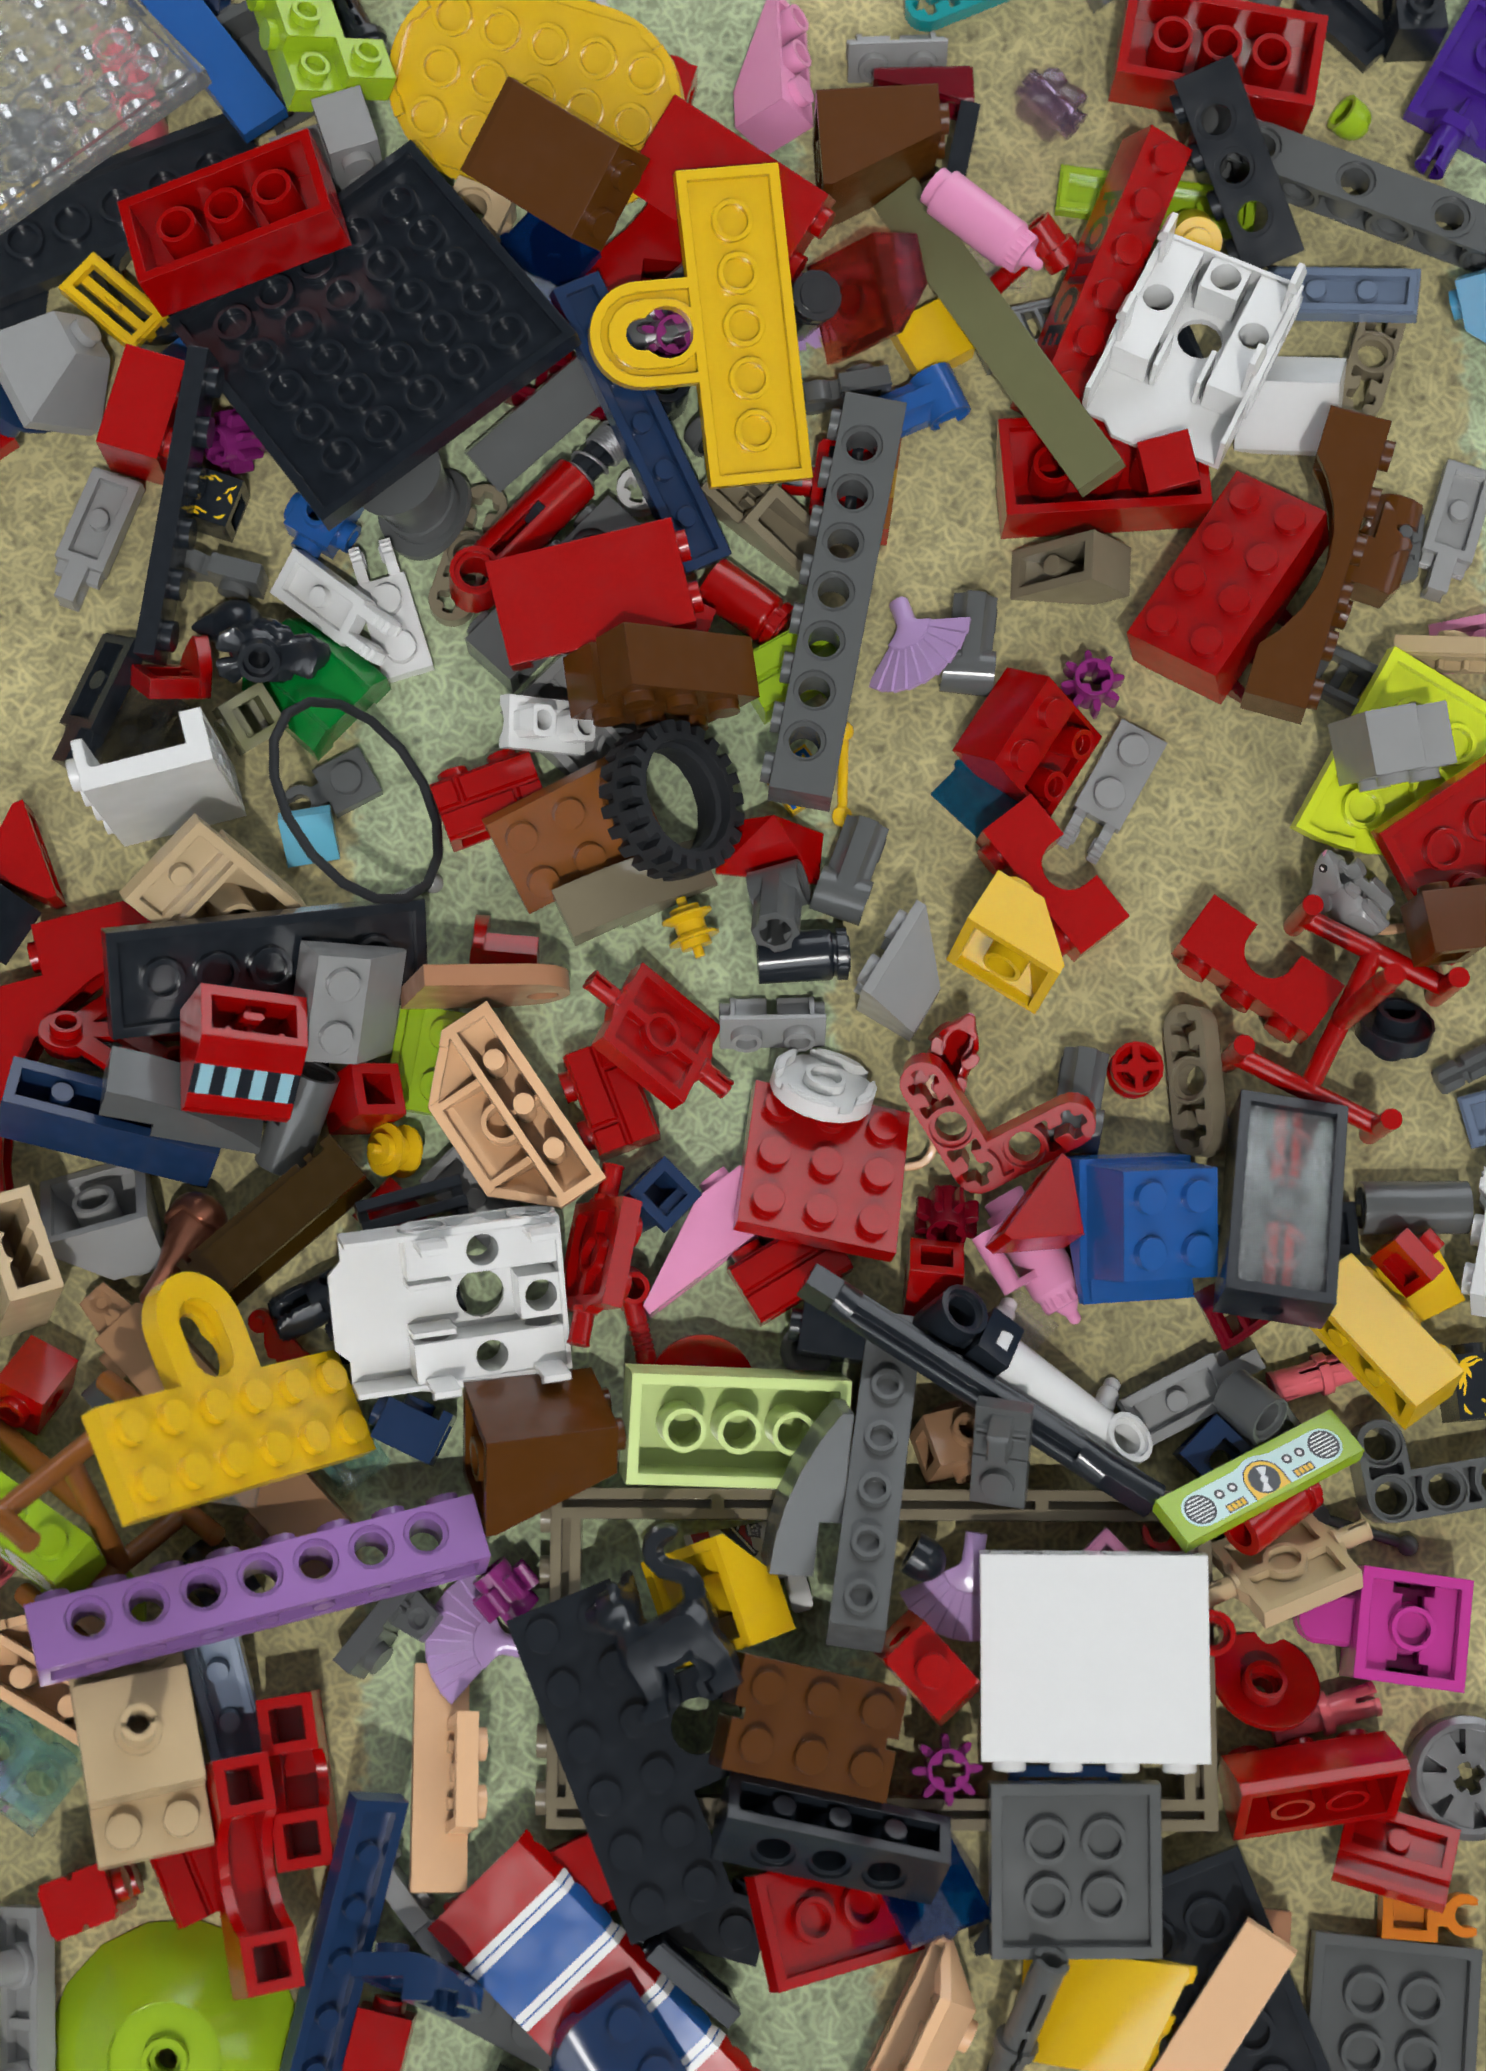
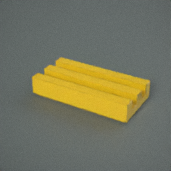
M94 252L58 287L61 294L124 348L126 343L142 348L146 341L151 343L157 337L155 331L160 326L165 328L169 324L166 320L169 316L162 318L145 294ZM95 270L145 312L149 318L143 322L88 275ZM79 284L82 285L132 327L135 333L133 335L128 333L78 291L76 287Z

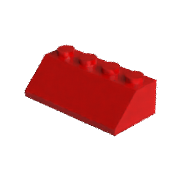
M1025 417L998 419L996 495L1000 539L1065 536L1093 529L1100 533L1198 528L1212 507L1213 499L1208 465L1196 461L1200 482L1149 496L1137 448L1111 438L1104 422L1093 417L1092 419L1120 455L1126 467L1082 497Z

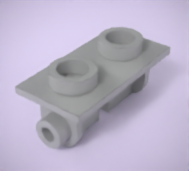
M935 31L929 32L928 35H900V40H890V36L862 37L861 34H856L855 39H846L848 83H872L873 69L947 66L948 38H945V36L936 37Z
M814 997L777 998V1014H767L766 998H729V1003H719L720 1049H734L738 1052L749 1053L760 1048H787L789 1050L798 1049V1052H802L812 1047H825V1003L814 1002Z

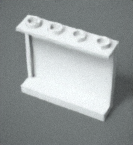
M979 1550L981 1762H992V1770L1000 1772L1025 1771L1026 1762L1049 1763V1771L1061 1773L1082 1772L1083 1763H1106V1771L1111 1773L1140 1772V1764H1163V1772L1171 1774H1193L1197 1772V1764H1211L1207 1554L1203 1551H1189L1185 1553L1184 1551Z

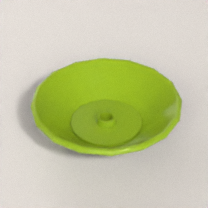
M174 1920L147 1922L102 1944L66 1983L55 2012V2043L57 2047L55 2071H279L296 2004L289 1989L248 1999L233 2000L222 1927L200 1920L178 1930ZM168 2048L176 2053V2067L165 2068L161 2065L159 2053L162 2049Z

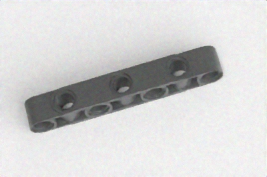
M1219 105L1209 108L1203 118V126L1206 132L1211 135H1220L1227 131L1232 121L1230 110ZM1257 119L1289 204L1471 272L1486 269V204L1276 124ZM1192 129L1185 142L1187 147L1188 144L1196 141ZM1234 153L1226 157L1221 166L1223 178L1236 184L1245 180L1250 171L1249 160L1240 153ZM1190 155L1187 164L1190 167L1196 168ZM1342 187L1352 188L1359 195H1350ZM1436 222L1446 223L1451 227L1452 231L1444 230Z

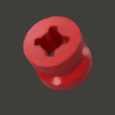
M1139 1041L1126 1043L1115 1052L1108 1063L1106 1073L1108 1084L1116 1094L1123 1098L1138 1099L1145 1097L1159 1084L1163 1076L1164 1063L1159 1052L1148 1043ZM1122 1073H1127L1130 1077H1132L1134 1080V1084L1132 1083V1079L1128 1078L1126 1074L1122 1075Z

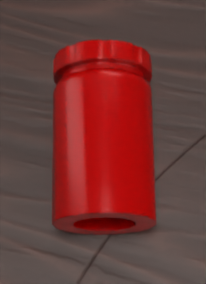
M723 558L715 565L700 587V593L704 595L702 599L703 604L716 609L715 614L746 636L751 637L752 640H758L760 646L786 632L790 627L793 605L789 602L784 603L779 595L727 558Z
M1320 1483L1312 1485L1223 1534L1241 1553L1249 1556L1258 1554L1323 1504V1491Z

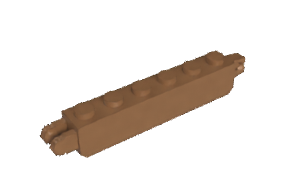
M103 1282L79 1304L99 1334L95 1339L96 1343L105 1351L98 1359L107 1370L113 1371L122 1379L127 1376L143 1396L165 1391L142 1329L143 1304L137 1302L134 1304L130 1303L111 1286ZM184 1335L196 1364L205 1373L217 1376L219 1372ZM310 1473L224 1497L226 1501H229L235 1496L249 1511L243 1517V1520L262 1541L270 1536L281 1533H294L295 1538L316 1533L317 1528L322 1524L338 1519H348L350 1524L355 1523ZM319 1560L307 1561L300 1567L302 1573L312 1579L323 1578L330 1572L329 1567Z

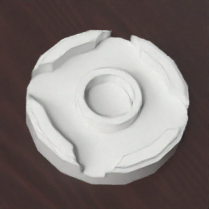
M811 1048L809 1055H797L798 1049H790L777 1057L769 1083L773 1094L788 1108L803 1116L822 1122L833 1123L858 1121L870 1113L877 1086L875 1081L869 1082L866 1079L868 1071L860 1063L843 1054L822 1048Z

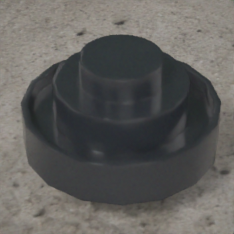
M1387 997L1354 1025V1032L1360 1043L1371 1050L1375 1056L1385 1061L1394 1062L1401 1059L1416 1058L1426 1053L1432 1044L1435 1023L1428 1012L1416 1004L1402 998Z

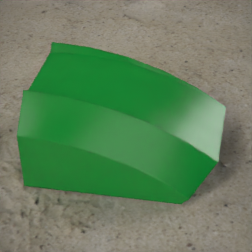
M286 618L282 622V624L290 627L294 635L310 633L328 644L331 655L325 667L319 669L316 676L312 679H306L294 674L292 680L284 683L263 682V685L281 713L286 708L307 697L341 699L365 712L373 703L377 704L391 690L388 679L370 662L348 646L344 647L337 644L306 619ZM242 677V691L257 684ZM310 707L291 717L288 722L289 727L285 731L319 761L334 747L333 743L357 719L339 709Z

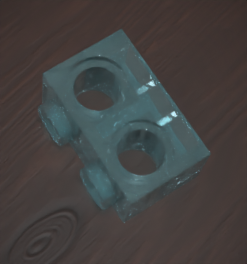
M0 1707V1738L7 1743L10 1751L9 1758L0 1761V1813L33 1838L83 1775V1771L75 1766L78 1763V1759L69 1749L55 1741L48 1745L32 1732L34 1729L33 1723L24 1714L12 1707H8L6 1710ZM32 1771L46 1773L52 1779L53 1793L47 1796L33 1794L27 1787L26 1775Z

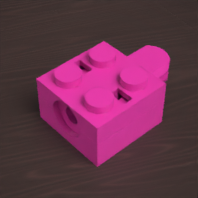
M1357 1565L1362 1571L1363 1588L1293 1617V1625L1297 1633L1307 1641L1341 1647L1339 1676L1465 1693L1474 1580ZM1397 1582L1409 1584L1408 1588L1397 1587ZM1389 1667L1401 1669V1673L1391 1672Z

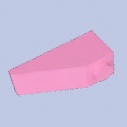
M740 1165L730 1173L725 1167H722L699 1185L703 1193L693 1204L643 1304L646 1314L650 1319L729 1260L735 1251L759 1237V1235L733 1230L741 1172Z

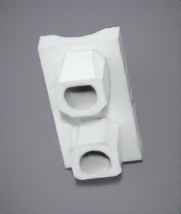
M516 694L500 695V706L503 711L504 722L499 738V748L581 756L585 755V742H593L595 739L596 726L593 725V720L571 718L569 701Z

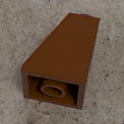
M508 76L460 170L570 238L601 252L609 236L615 230L616 223L633 191L638 186L650 158L573 109Z
M938 83L816 90L812 135L815 181L818 188L828 193L836 201L831 209L836 212L830 228L874 207L912 177H915L921 184L934 176L937 160L945 159V135H949L950 129L948 103L940 104Z
M592 1367L569 1370L571 1372V1380L542 1384L539 1374L463 1383V1475L470 1494L474 1495L485 1537L496 1536L617 1474L618 1451L624 1450L626 1447L625 1427L621 1417H614L610 1392L607 1387H600Z

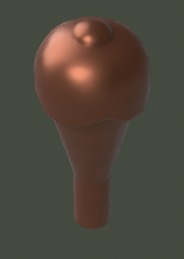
M196 1191L187 1192L180 1195L170 1205L164 1216V1222L168 1225L157 1267L139 1295L142 1304H144L145 1298L152 1288L167 1278L182 1272L176 1263L181 1259L189 1263L192 1262L188 1255L228 1222L225 1208L214 1197Z

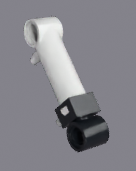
M955 1284L949 1286L915 1314L912 1325L1135 1467L1147 1460L1151 1455L1153 1442L1147 1426L1130 1412L1121 1411L1116 1414L1113 1412L1119 1398L1120 1382L1114 1377L1106 1378L1094 1398L1020 1341L1025 1329L1013 1321L1017 1308V1303L1013 1298H1002L999 1306L987 1312V1307L982 1298L973 1289L965 1285Z

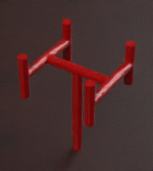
M1310 894L1302 900L1284 921L1283 929L1285 933L1294 937L1307 930L1360 956L1316 1049L1301 1076L1253 1052L1255 1050L1254 1039L1249 1035L1243 1034L1238 1036L1221 1053L1222 1072L1230 1073L1239 1068L1297 1098L1349 1106L1348 1123L1359 1128V1138L1363 1143L1374 1144L1401 1126L1403 1121L1401 1113L1394 1108H1389L1378 1115L1322 1086L1349 1028H1352L1390 996L1405 979L1426 989L1424 994L1426 1003L1432 1007H1438L1464 988L1470 981V975L1463 967H1455L1445 975L1427 966L1414 968L1411 958L1321 914L1324 908L1322 898L1318 895ZM1379 966L1383 968L1381 971L1377 972Z

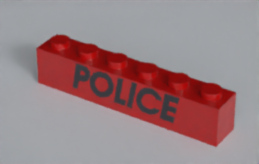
M1150 125L1122 139L1079 241L1074 258L1068 267L1037 342L1081 404L1085 387L1104 352L1109 336L1118 320L1116 315L1126 295L1133 291L1192 152V149L1154 125ZM1012 401L1009 408L1023 416L1018 407Z

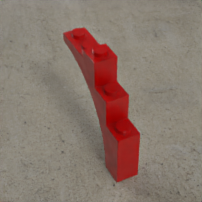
M125 901L31 924L34 941L27 943L28 956L36 974L42 972V975L0 986V1104L13 1057L17 1056L38 1062L44 1051V1046L38 1038L40 1022L48 1015L59 1011L75 1012L103 987L105 980L101 928L152 923ZM0 1137V1193L14 1189L12 1174L14 1140Z

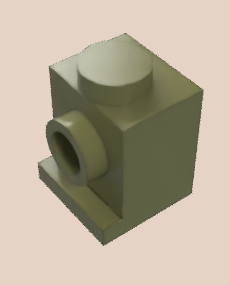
M263 683L253 685L212 711L217 719L214 722V727L218 736L228 748L232 749L234 747L239 756L269 739L281 715Z

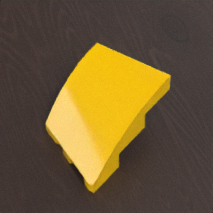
M1033 1959L1023 1960L1022 1984ZM1068 1959L1069 1971L1063 1978L1052 2003L1051 2010L1037 2038L1039 2048L1033 2062L1084 2071H1150L1159 2054L1160 2041L1169 2033L1176 2019V2016L1172 2014L1184 1986L1194 1982L1197 1975V1966L1162 1959Z

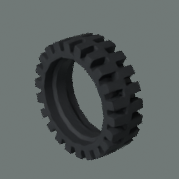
M674 719L664 720L640 728L620 738L614 743L615 748L608 751L605 759L609 763L602 766L600 777L607 781V783L599 786V798L609 801V805L602 807L601 812L603 820L613 819L614 826L607 829L611 839L621 838L623 840V843L618 848L619 852L624 858L634 856L631 865L638 871L647 870L648 877L653 879L663 878V881L670 882L697 876L724 864V860L730 858L735 852L733 845L740 842L742 833L736 828L744 825L745 816L744 813L736 810V807L744 804L743 793L734 792L733 785L740 783L736 772L728 774L726 767L732 763L726 753L717 755L716 752L720 744L713 737L704 739L706 733L704 729L699 726L690 728V722L684 720L676 722ZM653 752L664 755L678 766L691 786L697 804L698 830L693 846L690 849L682 848L668 837L653 815L647 796L646 771Z

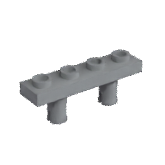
M17 1904L1 1906L0 2071H55L57 2054L55 2043V1939L51 1938L41 1905Z

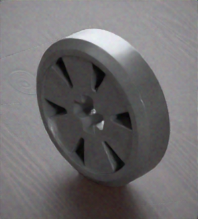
M1453 1715L1440 1718L1421 1730L1407 1751L1406 1757L1411 1768L1405 1786L1408 1800L1420 1818L1460 1829L1459 1840H1486V1719L1469 1715ZM1461 1763H1464L1467 1768L1473 1769L1476 1767L1479 1775L1473 1779L1476 1789L1470 1793L1468 1788L1465 1787L1457 1789L1454 1780L1460 1777L1458 1766Z

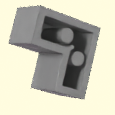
M360 85L311 99L317 124L305 128L309 129L329 166L336 193H339L382 161L378 138ZM301 128L295 131L269 138V142L280 139L282 137L298 132L305 128Z
M1446 700L1416 705L1415 702L1364 711L1328 724L1339 786L1357 783L1359 793L1391 787V785L1405 782L1410 784L1440 778V767L1458 763Z

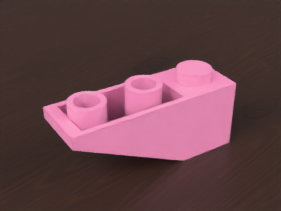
M786 0L765 1L733 91L735 128L754 146L768 155L813 127L812 103L814 95L810 86L809 67L811 66V58L807 45L809 25L803 11L796 4L790 5Z

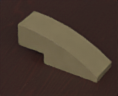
M706 476L700 483V486L714 516L799 581L804 553L814 555L817 537L808 536L811 516L777 483L771 486L763 484L708 490ZM835 544L829 548L831 554L838 558H847L850 554L841 544Z
M694 839L677 844L682 848L690 849L693 846ZM633 858L583 876L551 891L555 905L574 945L577 946L619 926L625 928L677 904L676 899L686 896V899H689L718 886L712 871L709 870L682 880L663 881V878L653 879L648 877L647 870L638 871L631 865Z

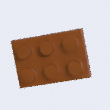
M605 757L482 819L497 853L529 914L554 902L551 890L634 857L624 858L618 848L623 843V840L621 838L612 840L607 829L614 826L613 819L603 820L601 808L609 805L608 800L599 798V786L607 783V781L600 777L601 767L609 763ZM652 809L653 815H654L655 819L657 820L656 815H655V813H654V811H653V809Z

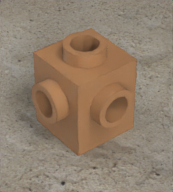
M956 1400L944 1403L933 1409L931 1413L922 1415L910 1433L909 1437L926 1485L955 1479L957 1484L971 1483L975 1409L970 1405L963 1406L962 1401Z

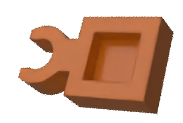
M1465 1892L1450 1893L1447 1895L1446 1907L1442 1914L1378 1895L1377 1936L1382 1939L1438 1943V1926H1443L1450 1933L1462 1938L1477 1936V1928L1465 1924L1459 1925L1456 1921L1455 1913L1461 1905H1478V1898Z

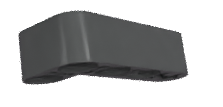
M1375 1419L1358 1424L1350 1431L1363 1448L1364 1438L1370 1430L1378 1432L1385 1441V1452L1379 1460L1371 1458L1364 1450L1361 1460L1349 1466L1357 1505L1367 1520L1376 1524H1391L1486 1508V1490L1482 1485V1474L1486 1469V1457L1411 1469L1405 1438L1402 1431L1394 1423L1385 1419ZM1435 1475L1442 1477L1449 1486L1448 1499L1442 1505L1435 1503L1428 1492L1429 1482ZM1382 1484L1390 1486L1397 1497L1395 1509L1390 1514L1383 1513L1375 1502V1493Z

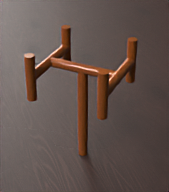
M111 1370L102 1372L96 1380V1388L113 1402L143 1396ZM0 1419V1450L30 1475L0 1499V1533L23 1553L34 1551L40 1544L41 1536L18 1515L49 1491L75 1514L86 1520L106 1560L107 1565L86 1589L93 1588L92 1584L103 1577L127 1574L184 1525L210 1546H216L224 1539L226 1534L225 1528L198 1506H193L162 1515L124 1546L84 1464L87 1459L95 1454L87 1431L50 1459L16 1429ZM23 1583L15 1591L14 1599L24 1608L25 1604L35 1602V1597L41 1594V1592L31 1583ZM77 1623L74 1625L73 1630L77 1634L90 1636Z

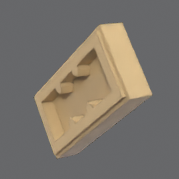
M1443 630L1438 632V635L1395 634L1393 646L1398 647L1438 673L1486 674V637L1468 636L1466 633L1456 630Z

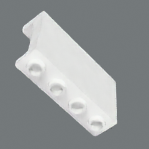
M201 707L179 712L186 743L100 765L82 738L70 741L74 758L66 760V769L74 792L80 791L85 806H92L96 820H102L107 834H115L124 847L175 834L194 813L208 825L246 816L235 768Z

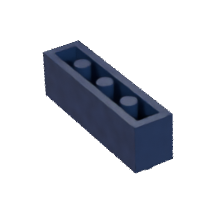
M17 1056L13 1057L0 1104V1137L207 1188L220 1153V1148L150 1136L151 1124L99 1115L103 1078Z

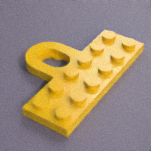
M778 162L675 171L673 183L684 277L629 282L614 288L606 294L597 305L588 328V345L593 361L606 378L630 390L643 391L697 386L708 490L810 480L813 478ZM653 310H671L681 315L687 322L691 333L690 344L682 355L674 358H662L650 350H637L632 347L626 337L628 326L633 321L645 319Z
M180 1272L159 1283L148 1293L142 1307L144 1337L165 1391L95 1407L81 1415L123 1527L357 1459L376 1450L373 1439L370 1437L371 1434L367 1422L363 1417L349 1382L347 1372L335 1349L261 1367L235 1302L218 1283L205 1275L195 1272ZM181 1317L191 1319L199 1328L201 1335L214 1347L220 1364L217 1376L205 1373L194 1361L181 1330L179 1321Z

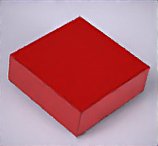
M1188 429L1137 442L1136 446L1149 496L1200 482V475Z

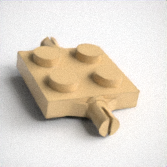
M1310 1513L1306 1518L1254 1556L1245 1555L1238 1551L1226 1537L1213 1542L1212 1562L1224 1577L1209 1583V1608L1232 1598L1238 1599L1247 1605L1263 1627L1267 1629L1363 1588L1362 1571L1349 1557L1347 1550L1373 1540V1532L1370 1525L1364 1518H1361L1354 1523L1335 1530L1318 1521Z

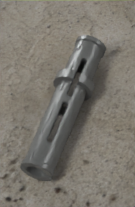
M1042 1946L1034 1952L1033 1961L1017 1994L1006 2023L1000 2025L995 2032L992 2043L994 2052L985 2071H1023L1025 2065L1031 2064L1035 2059L1039 2048L1037 2038L1051 2010L1052 2003L1063 1978L1070 1968L1068 1958L1058 1949Z

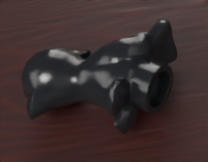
M232 599L222 602L210 614L199 619L191 627L199 635L208 636L209 640L216 644L217 650L229 652L230 657H222L216 660V667L218 668L219 677L225 678L233 684L242 677L255 683L267 681L284 683L292 680L294 674L306 679H312L316 676L319 669L325 667L331 655L328 644L310 633L294 635L289 626L272 618H263L259 610L248 601Z

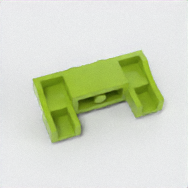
M246 0L248 9L254 11L259 26L260 45L263 50L268 52L288 112H313L311 99L358 85L361 87L365 100L388 101L397 78L383 39L345 38L332 0Z

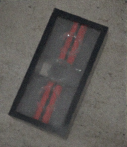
M1241 1089L1228 1121V1140L1226 1145L1218 1242V1277L1215 1278L1213 1312L1322 1329L1337 1304L1349 1106Z

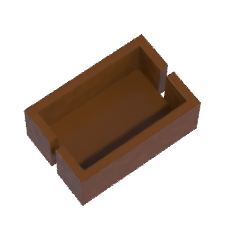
M623 622L597 637L596 643L589 642L563 657L570 716L573 719L593 720V725L596 727H611L627 723L635 724L638 730L654 723L674 719L675 722L679 720L690 722V728L699 726L706 731L709 729V723L719 718H728L739 714L740 707L760 697L752 640L748 636Z
M736 1651L741 1664V1675L744 1682L723 1692L721 1701L742 1706V1716L739 1718L723 1713L718 1714L708 1764L729 1771L886 1803L896 1751L886 1749L888 1738L899 1740L908 1688Z

